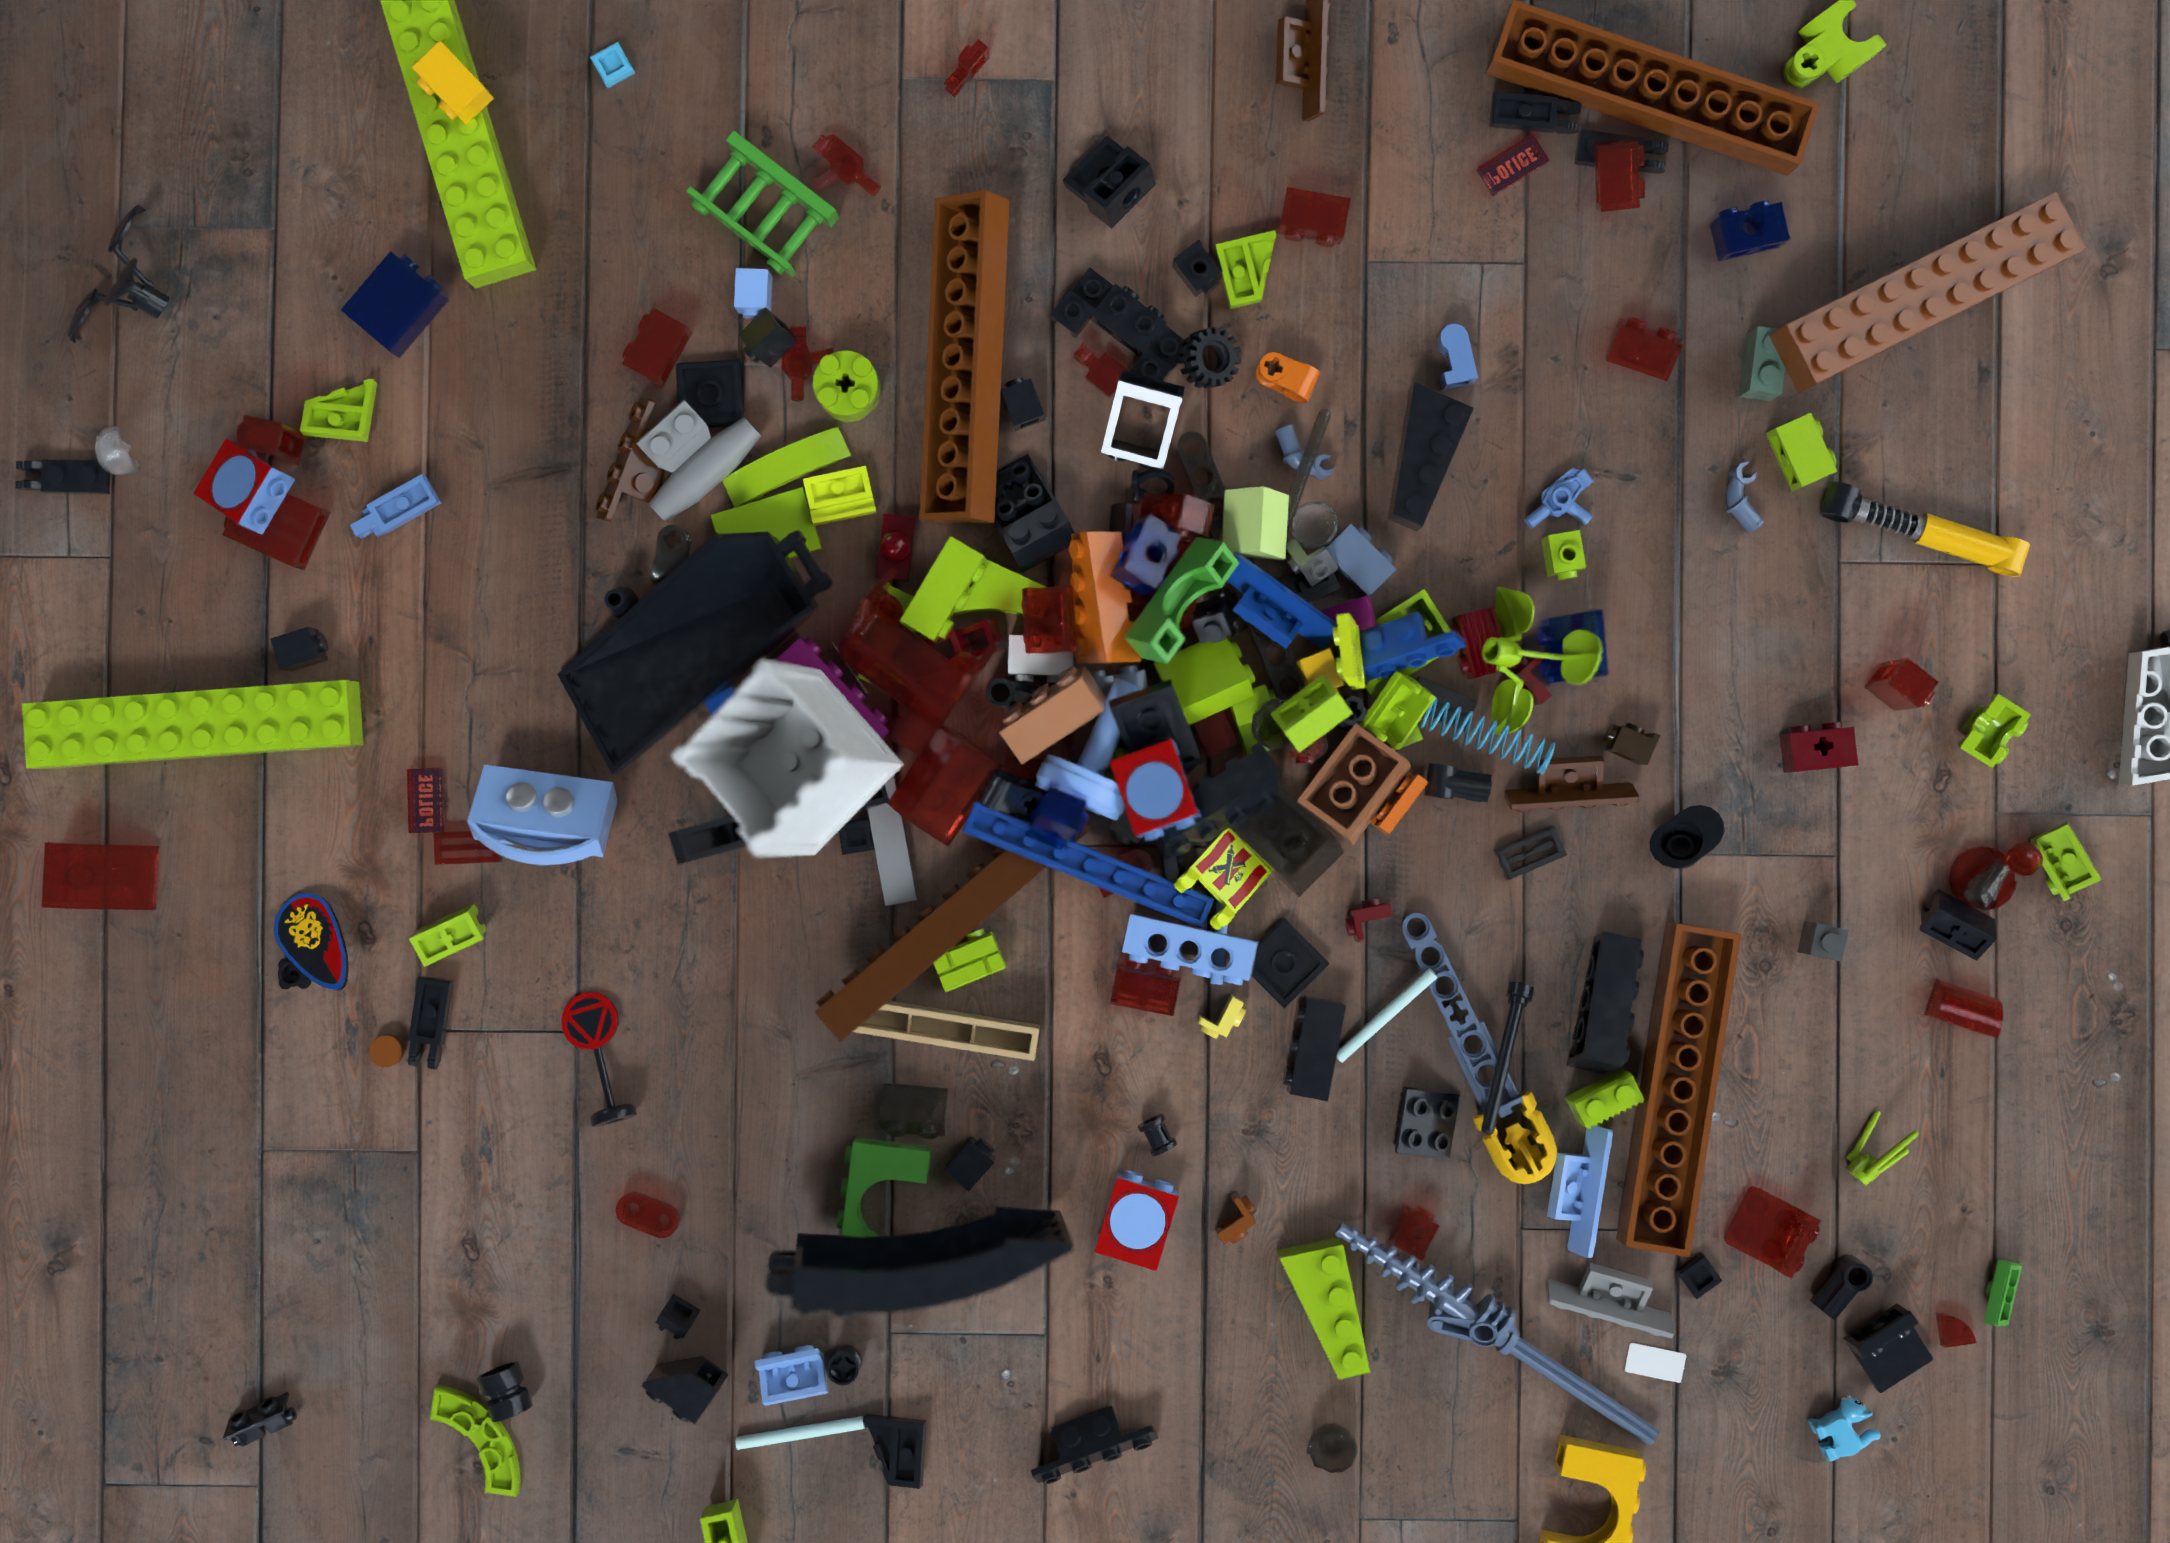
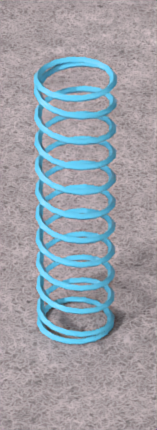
M1437 697L1426 711L1421 729L1425 726L1431 708L1432 712L1428 725L1429 732L1435 728L1444 712L1440 728V735L1444 736L1456 717L1452 732L1453 741L1459 737L1468 721L1464 736L1465 746L1470 743L1478 728L1476 750L1482 748L1491 733L1488 744L1489 755L1495 751L1503 737L1499 754L1500 759L1502 760L1507 756L1514 744L1511 758L1512 764L1518 762L1526 749L1523 766L1525 769L1528 768L1538 754L1535 767L1537 774H1544L1555 748V742H1553L1539 769L1545 738L1540 741L1527 764L1533 734L1529 735L1515 759L1521 729L1517 730L1503 754L1509 730L1508 724L1505 725L1498 740L1491 749L1497 720L1492 722L1479 745L1485 715L1481 716L1467 740L1473 711L1468 713L1457 734L1456 729L1461 714V706L1456 708L1445 729L1444 725L1449 710V701L1443 705L1433 725L1432 721L1437 706Z

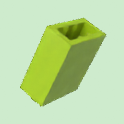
M1228 637L1219 642H1198L1176 652L1168 664L1154 662L1160 682L1171 679L1189 725L1254 696L1251 683L1256 680L1248 664H1241L1239 660L1243 658L1236 640L1230 642Z

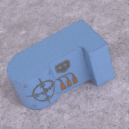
M1449 324L1441 331L1436 341L1438 351L1444 356L1447 370L1439 378L1442 391L1471 385L1478 379L1466 329L1459 324Z

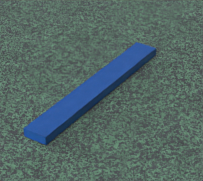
M977 801L973 802L962 830L963 833L1200 929L1204 928L1215 899L1190 888L1180 893L1174 887V882L1004 812L992 810Z

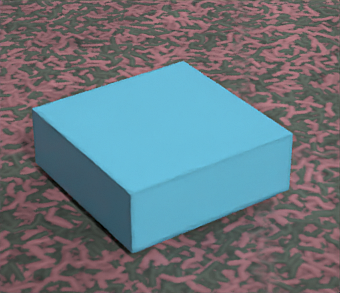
M618 42L590 57L607 88L635 74Z

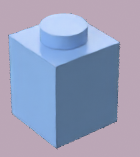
M736 268L734 307L739 314H743V318L754 319L765 307L771 311L773 277L768 269Z

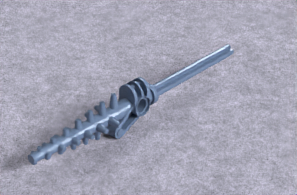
M1342 1222L1337 1226L1335 1235L1348 1241L1351 1244V1250L1359 1249L1366 1254L1367 1258L1365 1261L1367 1264L1375 1261L1384 1267L1380 1273L1382 1277L1385 1278L1392 1273L1400 1279L1395 1286L1398 1291H1401L1408 1285L1416 1291L1411 1298L1413 1304L1424 1301L1425 1298L1432 1302L1429 1307L1427 1323L1432 1331L1472 1341L1481 1347L1495 1345L1496 1350L1501 1354L1507 1355L1511 1353L1644 1443L1652 1445L1655 1442V1437L1659 1434L1657 1428L1520 1338V1331L1514 1324L1516 1318V1311L1510 1307L1505 1309V1304L1501 1301L1495 1302V1297L1491 1294L1486 1295L1476 1305L1466 1299L1473 1289L1471 1284L1468 1283L1455 1292L1453 1275L1449 1274L1438 1282L1437 1273L1434 1272L1435 1267L1433 1265H1429L1420 1271V1264L1415 1262L1416 1258L1413 1255L1403 1260L1401 1253L1394 1255L1397 1251L1395 1246H1391L1386 1250L1384 1244H1376L1378 1242L1376 1237L1368 1239L1366 1234L1361 1235L1358 1233L1359 1230L1356 1227L1351 1228Z

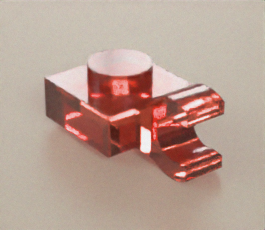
M1083 344L1080 345L1073 356L1077 362L1089 370L1085 380L1109 399L1117 390L1122 370L1128 371L1106 352L1098 359Z

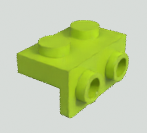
M2068 821L2030 839L2032 849L2028 853L2037 868L2043 866L2049 877H2046L2045 881L2054 896L2060 894L2064 901L2071 899L2070 894L2101 880L2100 874Z

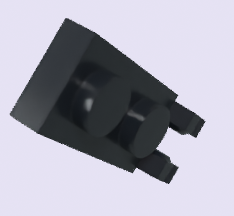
M1496 91L1492 95L1489 127L1575 134L1579 132L1580 124L1578 122L1557 120L1556 116L1557 112L1559 114H1577L1581 112V104L1574 101L1558 100V97Z
M1581 129L1578 135L1574 164L1630 173H1638L1640 171L1661 174L1665 172V162L1651 159L1642 160L1643 152L1664 154L1668 152L1669 144L1658 140H1645V138Z
M41 459V462L16 461V469L27 472L41 471V482L31 480L16 481L15 489L56 494L109 495L111 462Z
M420 976L418 978L408 1041H410L407 1060L409 1066L417 1067L421 1059L422 1043L430 1044L427 1067L429 1069H438L442 1045L445 1039L454 981Z

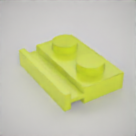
M866 466L803 479L813 526L876 513Z
M1350 613L1336 615L1337 626L1333 627V638L1335 645L1340 646L1341 657L1336 658L1339 678L1343 677L1345 682L1352 687V690L1365 688L1359 626L1356 625V621Z

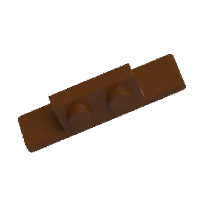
M1306 0L1305 21L1286 16L1278 20L1276 84L1303 89V121L1309 122L1323 115L1327 105L1326 76L1328 73L1327 44L1329 41V32L1327 30L1330 0Z
M640 398L638 402L633 404L630 410L629 420H631L629 429L622 434L619 440L618 450H620L618 459L616 463L613 462L607 473V480L609 481L605 493H601L596 503V510L598 511L596 518L600 520L612 521L622 493L649 503L656 493L664 469L659 468L636 444L647 433L645 428L655 401L651 399Z
M1602 756L1552 758L1544 774L1536 773V788L1505 790L1504 793L1510 810L1518 812H1529L1532 809L1540 808L1561 810L1564 807L1573 806L1593 808L1596 805L1606 804L1626 806L1628 803L1639 802V794L1632 783L1603 784L1604 759ZM1540 759L1539 769L1542 766L1544 759Z

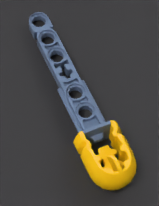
M1411 913L1404 917L1401 930L1409 948H1414V958L1421 973L1423 974L1430 968L1438 978L1447 976L1453 981V989L1446 995H1441L1436 991L1435 982L1437 979L1428 987L1452 1035L1447 1039L1481 1107V1110L1472 1119L1477 1129L1482 1131L1481 1127L1492 1081L1489 1083L1480 1081L1478 1070L1486 1064L1496 1068L1499 1051L1485 1022H1478L1443 947L1434 940L1437 938L1431 922L1421 913ZM1420 918L1425 923L1424 933L1417 937L1410 935L1407 931L1409 920ZM1427 947H1434L1439 952V960L1432 966L1424 964L1421 960V953ZM1459 993L1461 1000L1454 1001L1460 1010L1466 1009L1467 1014L1463 1016L1464 1022L1451 1021L1450 1016L1454 1014V1011L1449 1003L1444 1007L1442 1001L1450 1000ZM1477 1035L1481 1039L1482 1046L1477 1053L1466 1052L1463 1046L1466 1037ZM1508 1072L1498 1114L1503 1118L1513 1113L1512 1106L1521 1103V1111L1529 1119L1534 1130L1530 1132L1529 1129L1522 1128L1519 1122L1505 1128L1507 1135L1504 1142L1506 1145L1512 1144L1515 1150L1513 1155L1505 1146L1500 1144L1497 1138L1498 1131L1496 1127L1493 1134H1484L1483 1141L1495 1166L1503 1176L1515 1183H1535L1551 1172L1556 1163L1557 1147L1542 1112L1535 1110L1537 1102L1532 1092H1518ZM1530 1135L1532 1139L1540 1144L1542 1150L1540 1151L1536 1144L1530 1145L1527 1136ZM1511 1157L1515 1164L1511 1165V1163L1509 1162V1159Z

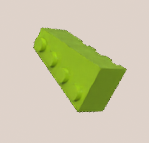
M1335 1237L1276 1250L1338 1379L1371 1373L1345 1250L1340 1238Z

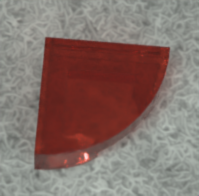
M1936 1313L1941 1346L1947 1348L1976 1343L1972 1330L1965 1322L1946 1313Z

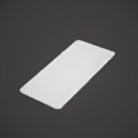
M1630 1343L1625 1372L1680 1383L1686 1354Z

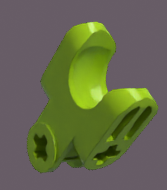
M1854 0L1837 1L1798 32L1806 42V45L1800 48L1784 66L1783 77L1790 86L1803 88L1825 72H1828L1837 84L1877 55L1886 46V43L1878 34L1863 42L1852 41L1845 35L1842 27L1843 20L1856 7Z

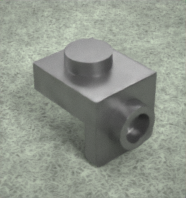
M1295 538L1286 543V549L1291 555L1286 561L1296 575L1303 573L1311 586H1314L1338 569L1337 564L1324 546L1307 556Z

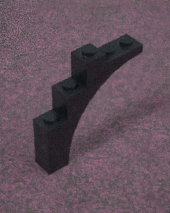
M885 784L856 813L890 802ZM731 815L668 833L677 865L747 847L749 843L738 831L739 828H743L742 825Z

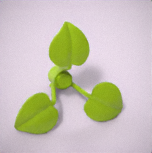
M1497 587L1495 612L1502 637L1489 638L1482 650L1485 662L1497 665V671H1501L1511 678L1501 682L1493 696L1492 722L1497 720L1494 735H1500L1507 724L1509 725L1508 734L1520 729L1528 721L1533 708V695L1531 691L1523 689V680L1507 667L1517 665L1521 661L1522 656L1563 660L1561 665L1563 678L1570 684L1580 685L1586 683L1594 675L1601 661L1602 653L1600 639L1594 633L1587 630H1575L1566 635L1563 640V654L1522 650L1516 642L1522 639L1521 633L1527 632L1532 626L1535 613L1534 603L1526 593L1504 587Z

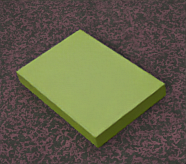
M803 487L711 515L715 532L720 534L769 532L780 542L788 534L798 530L805 536L806 546L811 553L822 550L816 526H813ZM795 551L788 555L790 559L798 557Z

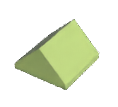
M1265 486L1225 490L1221 541L1226 544L1232 554L1238 552L1244 557L1285 560L1289 495Z

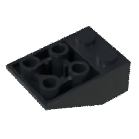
M1029 454L997 471L994 524L1023 573L1068 548L1071 542V534H1074V531Z

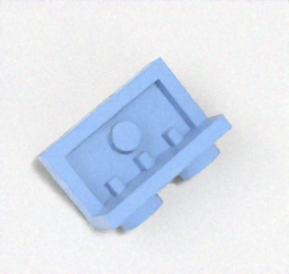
M806 1345L795 1348V1353L782 1355V1352H770L764 1354L763 1359L754 1361L755 1368L759 1371L762 1404L767 1406L827 1394L828 1385L824 1354L818 1348L814 1349V1346Z

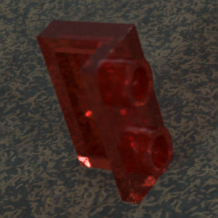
M1062 585L1039 589L1023 588L1021 607L1024 619L1023 641L1026 653L1053 654L1076 651L1073 586Z

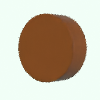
M393 1034L377 1037L369 1048L371 1060L380 1067L396 1065L402 1060L405 1053L402 1040Z

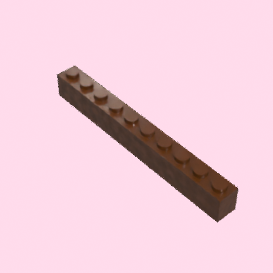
M1066 800L1060 805L1056 801L1051 803L1041 813L1044 818L1036 824L1038 827L1075 842L1091 830ZM999 847L991 854L995 858L993 862L987 867L980 863L967 874L970 879L968 883L962 888L955 884L942 895L945 899L942 905L937 909L930 905L918 915L917 918L920 920V923L910 930L905 926L892 937L895 944L885 952L881 947L866 959L870 965L860 973L857 968L841 980L845 986L840 991L834 994L830 990L815 1003L820 1007L815 1011L816 1015L837 1040L841 1042L1047 866Z

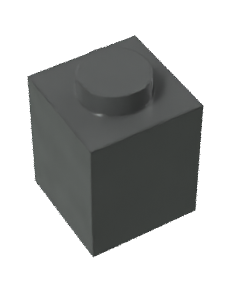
M1804 921L1797 952L1842 962L1849 930Z

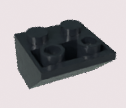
M703 1356L657 1364L641 1387L646 1390L647 1396L657 1403L664 1402L671 1407L673 1414L678 1419L684 1422L690 1421L695 1425L718 1393L728 1374Z

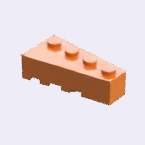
M1081 532L1071 534L1069 553L1072 558L1070 586L1073 591L1071 619L1074 623L1072 652L1075 656V664L1141 662L1140 656L1124 638L1135 621L1129 622L1127 611L1128 604L1132 602L1130 590L1123 584V577L1127 574L1121 532Z

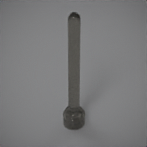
M1326 408L1318 412L1288 494L1287 535L1331 417L1330 411Z

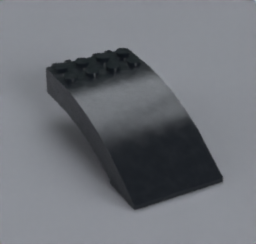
M996 1206V1213L962 1224L919 1233L870 1237L797 1233L796 1251L775 1250L769 1256V1273H767L765 1289L768 1290L767 1293L769 1292L770 1295L774 1294L775 1296L777 1294L778 1296L792 1297L791 1310H798V1313L802 1315H816L818 1311L832 1312V1315L837 1317H851L853 1313H885L929 1308L968 1299L1001 1288L1072 1252L1074 1244L1060 1210Z

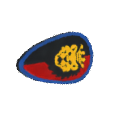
M301 893L288 899L279 909L274 921V936L278 946L286 957L311 981L331 990H342L348 981V954L338 919L331 905L322 896L313 893Z

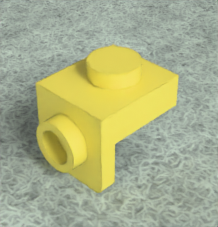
M1230 994L1217 1022L1199 1014L1196 1021L1202 1025L1200 1031L1215 1039L1218 1038L1219 1034L1227 1038L1232 1026L1238 1027L1245 1015L1246 1010L1242 1008L1244 1002Z

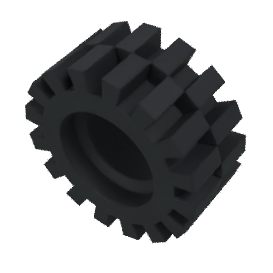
M1210 327L1189 334L1190 337L1183 340L1182 343L1186 346L1180 347L1178 353L1184 354V357L1178 358V364L1184 363L1185 368L1180 369L1182 375L1189 373V376L1186 378L1189 383L1195 382V387H1204L1206 389L1225 385L1226 382L1234 379L1232 375L1237 374L1239 368L1234 365L1241 364V358H1236L1235 353L1241 351L1240 347H1233V344L1237 342L1234 337L1227 338L1230 334L1228 331H1220L1221 328ZM1205 346H1211L1216 352L1217 366L1214 370H1208L1203 364L1202 351Z

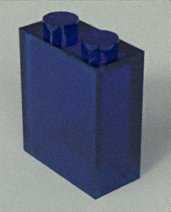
M390 251L341 308V311L389 352L400 358L449 299L440 293L444 287L434 278L428 275L424 279L416 272L420 267L404 254L399 258Z

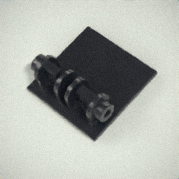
M1405 1086L1404 1092L1400 1094L1402 1096L1400 1106L1402 1111L1397 1112V1115L1401 1116V1120L1396 1121V1125L1399 1127H1397L1396 1137L1393 1140L1395 1153L1450 1158L1460 1095L1422 1091L1414 1087Z

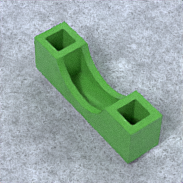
M1200 537L1194 539L1124 636L1141 658L1164 664L1169 663L1185 640L1179 628L1184 611L1202 594L1222 588L1239 564L1223 541Z

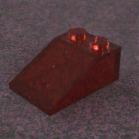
M45 842L42 908L156 910L159 846Z

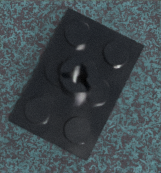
M1171 679L1108 701L1109 708L1129 754L1173 739L1180 753L1178 757L1183 770L1203 763Z

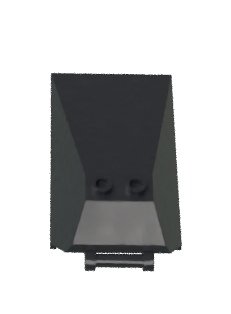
M801 531L791 532L780 542L769 532L731 534L716 532L557 674L612 775L617 776L746 672L799 628L819 607L814 596L819 592L827 590L832 585V580L826 572H822L806 546L807 541ZM792 551H795L811 577L806 584L788 556Z

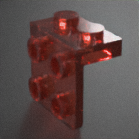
M1751 1186L1748 1188L1724 1235V1241L1728 1245L1769 1265L1779 1273L1792 1279L1794 1273L1799 1272L1804 1264V1253L1807 1247L1816 1240L1819 1234L1821 1220L1756 1186Z

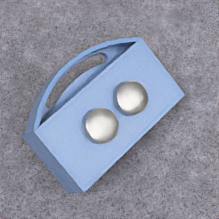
M484 764L467 822L475 840H479L486 847L506 858L537 865L564 864L590 856L603 857L618 800L613 782ZM505 844L518 845V846L527 848V849H529V850H533V849H534V850H554V851H546V852L526 851V850L517 849V848H514V847H511V846H508V845H505Z

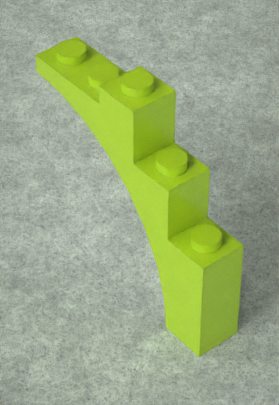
M986 559L984 565L987 566L983 577L978 584L973 581L972 587H969L967 593L971 596L962 611L956 609L952 615L953 617L971 612L995 611L1020 615L1042 623L1054 599L1055 591ZM888 584L884 590L879 589L872 602V607L875 608L873 614L884 619L882 625L876 624L870 637V641L874 642L869 654L864 652L857 664L856 670L860 671L859 679L873 684L888 659L903 643L918 633L900 621L914 596Z

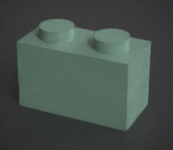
M1757 326L1746 334L1738 397L1771 401L1782 394L1785 366L1769 335L1779 330L1778 328Z

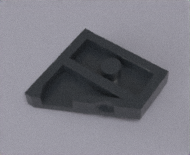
M866 1414L863 1417V1423L865 1428L868 1427L875 1443L873 1448L877 1458L882 1462V1471L887 1484L890 1486L920 1489L923 1485L927 1420Z

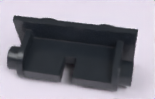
M286 1392L277 1397H269L258 1406L236 1412L228 1420L223 1440L231 1438L234 1446L240 1445L244 1447L265 1437L266 1431L262 1427L264 1425L271 1434L292 1425L293 1421L297 1419V1414L294 1408L288 1409L286 1406L289 1393Z

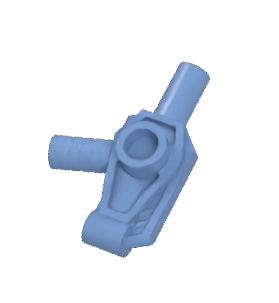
M1572 467L1541 493V506L1524 519L1525 523L1529 528L1533 529L1549 515L1559 518L1567 512L1586 526L1593 515L1574 501L1580 492L1594 482V480L1585 469L1579 470Z

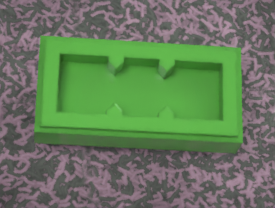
M1998 1259L1994 1279L1989 1282L1986 1296L1989 1300L1984 1323L1992 1326L2009 1325L2022 1263Z

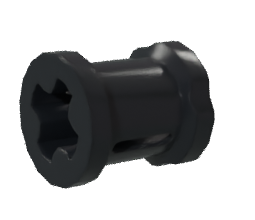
M1164 1114L1153 1116L1138 1125L1139 1131L1144 1132L1152 1148L1150 1150L1152 1156L1160 1155L1177 1145L1176 1139L1171 1138L1163 1122L1166 1119Z

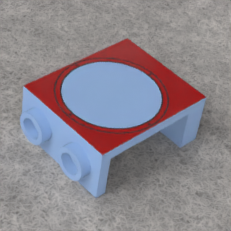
M1125 1170L1124 1174L1116 1172L1114 1188L1100 1234L1097 1235L1094 1252L1157 1271L1179 1199V1193L1173 1189L1174 1185L1169 1182L1156 1179L1155 1183L1142 1180L1143 1175L1130 1170Z

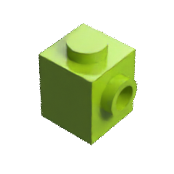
M1580 530L1551 534L1541 539L1548 577L1557 575L1558 581L1578 577L1577 572L1586 568Z

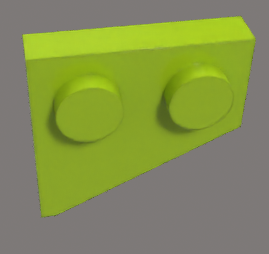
M1275 230L1215 244V252L1219 268L1222 271L1221 276L1230 309L1261 302L1276 239Z

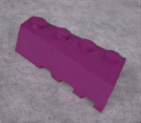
M796 632L769 657L770 661L820 669L881 739L890 732L885 725L888 721L885 715L876 706L871 710L863 702L866 698L863 692L854 683L848 686L842 680L841 676L844 673L832 660L827 663L819 655L822 650L809 636L804 639Z

